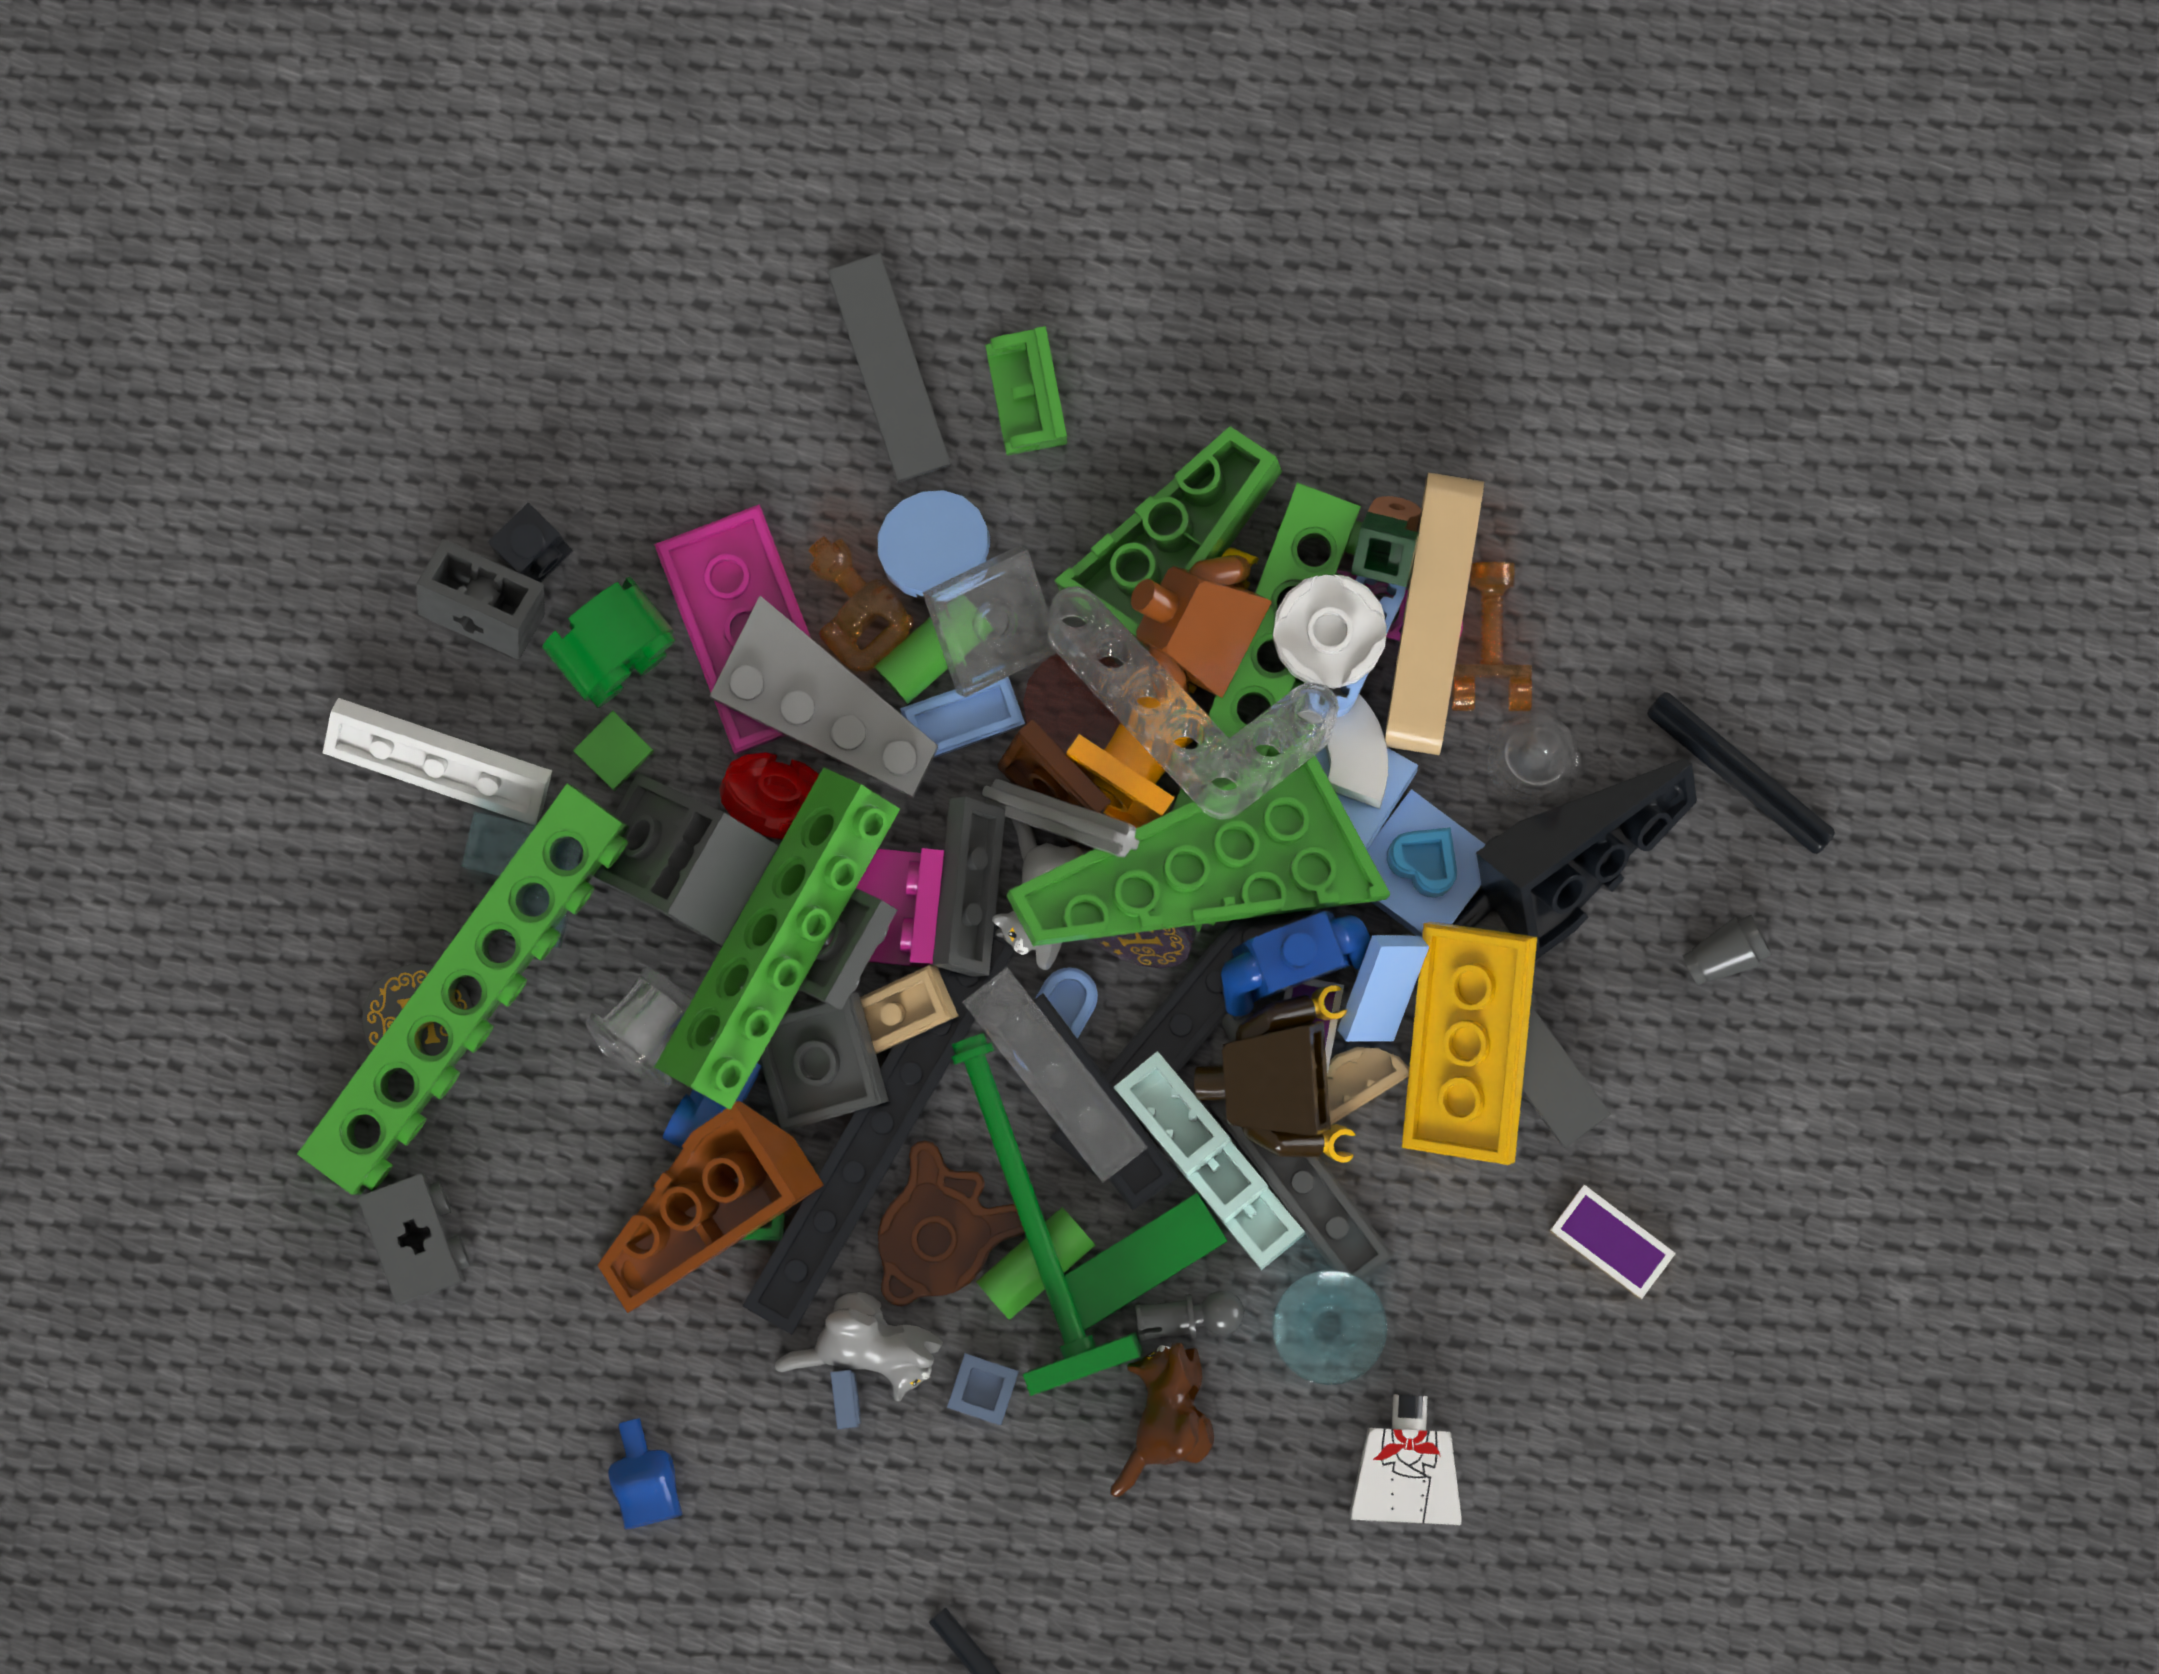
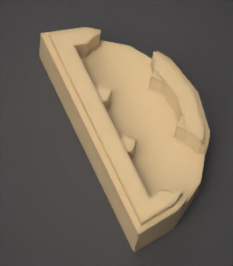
M1355 1047L1335 1055L1330 1060L1327 1075L1330 1124L1333 1125L1408 1078L1409 1067L1399 1056L1379 1048Z

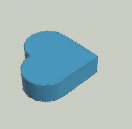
M1451 827L1402 833L1392 841L1387 850L1386 860L1392 872L1401 878L1411 879L1414 888L1426 897L1436 898L1443 896L1451 889L1457 878Z

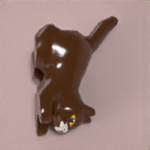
M1174 1343L1171 1347L1160 1345L1155 1351L1145 1355L1142 1360L1127 1365L1130 1372L1142 1379L1148 1393L1146 1406L1137 1429L1136 1447L1120 1475L1111 1486L1110 1495L1119 1497L1132 1488L1147 1464L1168 1465L1180 1461L1196 1464L1209 1454L1214 1443L1212 1423L1209 1418L1205 1417L1204 1413L1198 1411L1194 1406L1195 1397L1202 1383V1368L1197 1348L1184 1350L1181 1343Z

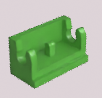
M1046 326L991 338V344H986L985 347L1006 455L1066 445V428Z

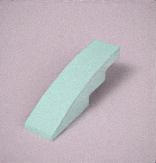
M1158 1051L1114 1086L1115 1091L1261 1271L1305 1235V1231L1270 1191L1267 1183L1231 1142L1228 1134Z

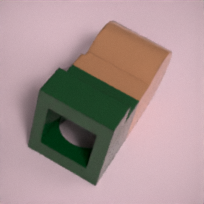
M1382 496L1376 498L1370 505L1360 527L1351 574L1407 587L1420 533L1417 530L1421 508L1417 504L1399 497Z

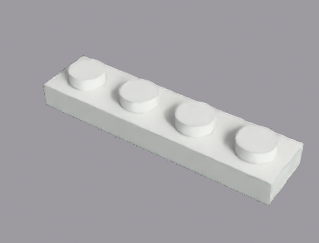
M341 698L337 699L331 710L323 748V754L536 826L542 814L552 770Z

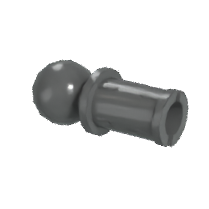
M1230 1291L1210 1293L1203 1300L1202 1304L1193 1305L1191 1294L1185 1295L1186 1300L1158 1304L1135 1305L1139 1341L1189 1334L1191 1339H1196L1195 1327L1203 1326L1215 1335H1227L1235 1332L1242 1325L1245 1310L1240 1299Z

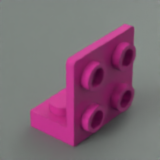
M921 848V853L878 849L856 888L886 902L897 909V912L889 924L886 937L876 947L869 962L921 968L933 964L944 850Z

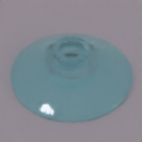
M1318 1271L1294 1282L1280 1298L1273 1317L1274 1342L1282 1360L1294 1373L1317 1384H1343L1357 1379L1366 1373L1382 1353L1387 1336L1386 1314L1377 1294L1361 1279L1341 1271ZM1326 1316L1336 1317L1341 1325L1340 1332L1333 1338L1323 1337L1318 1330L1320 1320Z

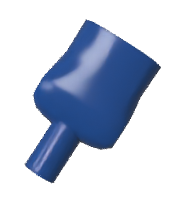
M640 1419L619 1423L626 1456L611 1464L608 1469V1475L613 1493L620 1506L624 1530L683 1515L676 1491L675 1468L671 1455L664 1450L647 1449Z

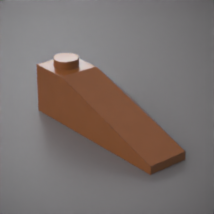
M741 1101L735 1102L731 1110L726 1108L692 1131L682 1145L683 1150L670 1168L662 1173L654 1185L655 1189L637 1214L630 1218L597 1265L627 1313L655 1297L824 1186L793 1136Z

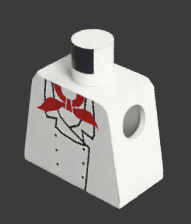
M1393 1395L1392 1429H1367L1349 1519L1461 1525V1510L1451 1433L1426 1431L1428 1396Z

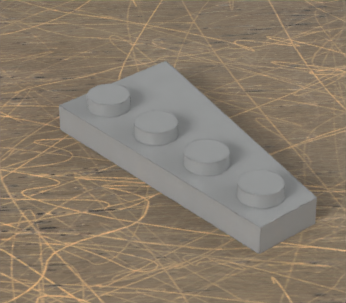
M759 596L709 696L710 699L914 798L938 750V745L763 597Z

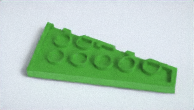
M1308 745L1137 828L1135 838L1139 840V846L1136 850L1130 849L1125 857H1118L1094 849L1009 890L1006 896L1033 946L1381 901L1387 900L1391 894L1311 746Z

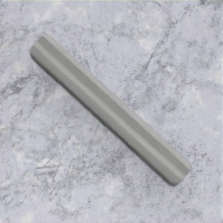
M1002 779L994 780L991 787L986 785L982 790L981 795L986 797V803L1005 809V817L1118 857H1125L1130 849L1136 850L1139 846V840L1135 838L1136 828L1124 821Z

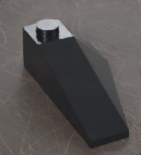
M1684 758L1521 820L1501 835L1491 838L1482 849L1476 852L1482 890L1509 932L1537 937L1535 961L1574 933L1587 920L1588 915L1581 908L1602 885L1611 892L1617 888L1625 879L1621 872L1625 868L1629 856L1637 848L1644 852L1651 851L1697 802L1692 763Z

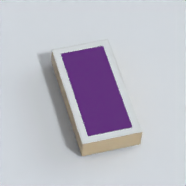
M1585 1185L1580 1188L1549 1230L1639 1299L1645 1296L1676 1254Z

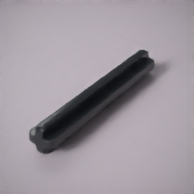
M1668 692L1662 693L1649 708L1647 714L1653 722L1814 854L1822 852L1833 839L1835 831L1830 825Z

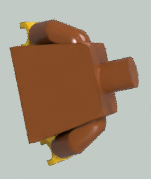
M1230 547L1223 553L1222 557L1197 561L1190 570L1176 566L1171 567L1167 570L1161 584L1151 579L1142 580L1137 584L1131 596V606L1134 610L1143 614L1144 617L1136 630V637L1149 648L1146 659L1157 682L1154 687L1159 688L1164 695L1175 697L1181 702L1187 697L1189 692L1194 693L1197 689L1195 685L1223 698L1272 601L1247 590L1250 585L1247 579L1250 575L1251 566L1254 563L1257 564L1258 557Z

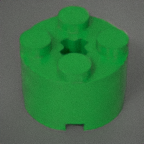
M627 577L622 586L619 582L614 583L568 618L571 622L569 625L571 631L562 638L555 630L546 639L542 648L584 701L591 700L597 708H600L622 691L624 687L621 683L631 675V671L636 669L640 676H643L656 667L667 656L665 650L675 642V638L672 636L674 631L634 580L631 577Z

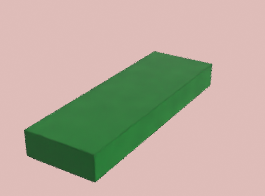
M1198 1193L1065 1275L1084 1331L1228 1242Z

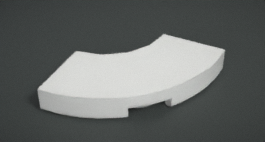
M1341 687L1336 689L1322 688L1324 689L1322 699L1326 702L1332 703L1337 696L1344 698L1348 696L1341 691ZM1305 689L1295 712L1294 721L1312 731L1326 749L1330 765L1328 779L1334 791L1380 809L1387 784L1388 753L1383 731L1371 707L1359 694L1354 706L1347 714L1338 718H1325L1316 714L1310 708L1306 700Z

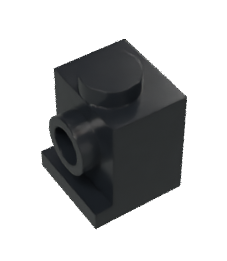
M529 502L488 541L492 549L514 571L540 583L573 552V549L564 541L560 533Z

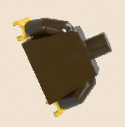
M1337 985L1324 986L1317 989L1311 998L1308 995H1301L1269 1003L1240 1024L1236 1032V1040L1223 1044V1065L1198 1066L1195 1069L1194 1089L1197 1099L1199 1101L1225 1100L1228 1124L1242 1127V1131L1247 1139L1276 1156L1320 1157L1324 1153L1338 1162H1349L1354 1155L1345 1151L1335 1152L1334 1142L1341 1135L1355 1136L1356 1134L1345 1126L1330 1124L1324 1021L1313 1022L1315 1017L1322 1020H1334L1345 1016L1347 1009L1331 1013L1324 1006L1325 996L1329 992L1340 991L1342 988Z

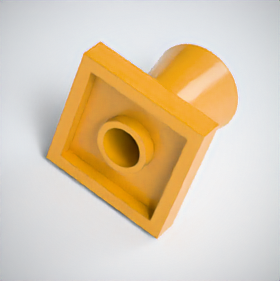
M1139 684L1123 719L1104 750L1079 734L1066 752V755L1111 801L1104 814L1132 824L1137 829L1168 813L1175 797L1156 784L1180 753L1203 731L1204 727L1200 719L1175 697L1164 695L1157 687Z

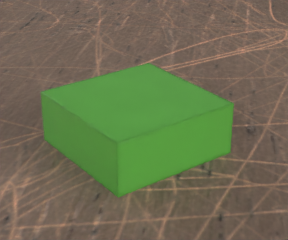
M613 710L573 750L614 792L654 752Z

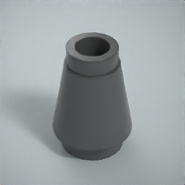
M1749 915L1741 920H1738L1736 916L1695 946L1692 951L1682 956L1693 979L1699 986L1706 981L1710 982L1761 967L1760 961L1772 954L1752 915Z

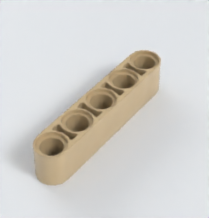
M1429 472L1427 474L1418 532L1420 533L1409 581L1384 738L1387 747L1440 755L1484 481Z

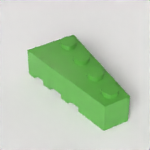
M1229 426L1179 470L1170 483L1155 496H1149L1134 510L1135 513L1110 535L1107 533L1091 547L1092 551L1073 568L1069 567L1054 582L1063 595L1148 651L1149 648L1136 637V630L1144 615L1134 610L1131 606L1133 590L1137 584L1145 579H1151L1161 584L1167 570L1173 566L1190 570L1197 561L1222 557L1223 553L1231 546L1282 473L1277 457Z

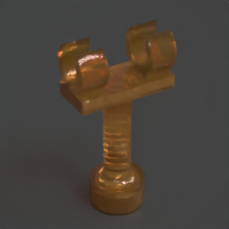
M1508 562L1472 563L1470 587L1478 589L1481 596H1483L1481 598V602H1483L1481 604L1483 608L1481 609V613H1483L1481 618L1484 619L1481 621L1483 625L1481 626V630H1483L1481 632L1483 636L1481 637L1483 642L1481 643V647H1483L1481 649L1483 653L1481 658L1483 659L1479 665L1455 664L1452 681V711H1473L1475 709V678H1509V711H1530L1532 707V665H1504L1501 659L1503 658V654H1501L1503 652L1501 648L1503 647V643H1501L1503 641V637H1501L1503 636L1501 631L1503 630V626H1501L1503 624V620H1501L1503 619V609H1501L1503 604L1501 602L1504 601L1502 598L1504 592L1509 588L1515 587V564Z

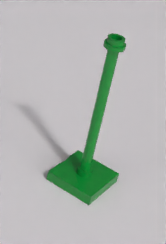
M982 1033L952 1044L955 1053L952 1056L954 1065L963 1062L965 1064L1064 1341V1345L1059 1346L1063 1358L1033 1368L1023 1374L1030 1396L1140 1357L1144 1352L1136 1332L1097 1346L1092 1335H1085L986 1058V1054L995 1051L992 1042L987 1043L985 1035Z

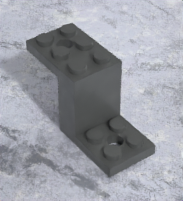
M637 773L614 813V816L629 826L622 836L629 842L617 861L609 869L601 865L593 878L655 908L722 948L779 846L728 814ZM856 888L799 990L842 1010L848 997L856 990L860 976L876 947L886 937L889 924L897 909Z

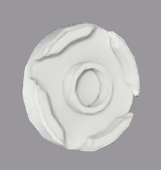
M1322 575L1304 579L1287 592L1275 614L1273 640L1278 658L1294 677L1310 686L1336 689L1356 683L1373 670L1385 648L1387 626L1382 605L1367 586L1349 576Z

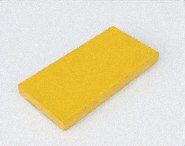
M1432 921L1423 924L1422 939L1428 944L1429 949L1418 975L1402 1148L1504 1165L1513 1164L1516 1157L1537 937Z

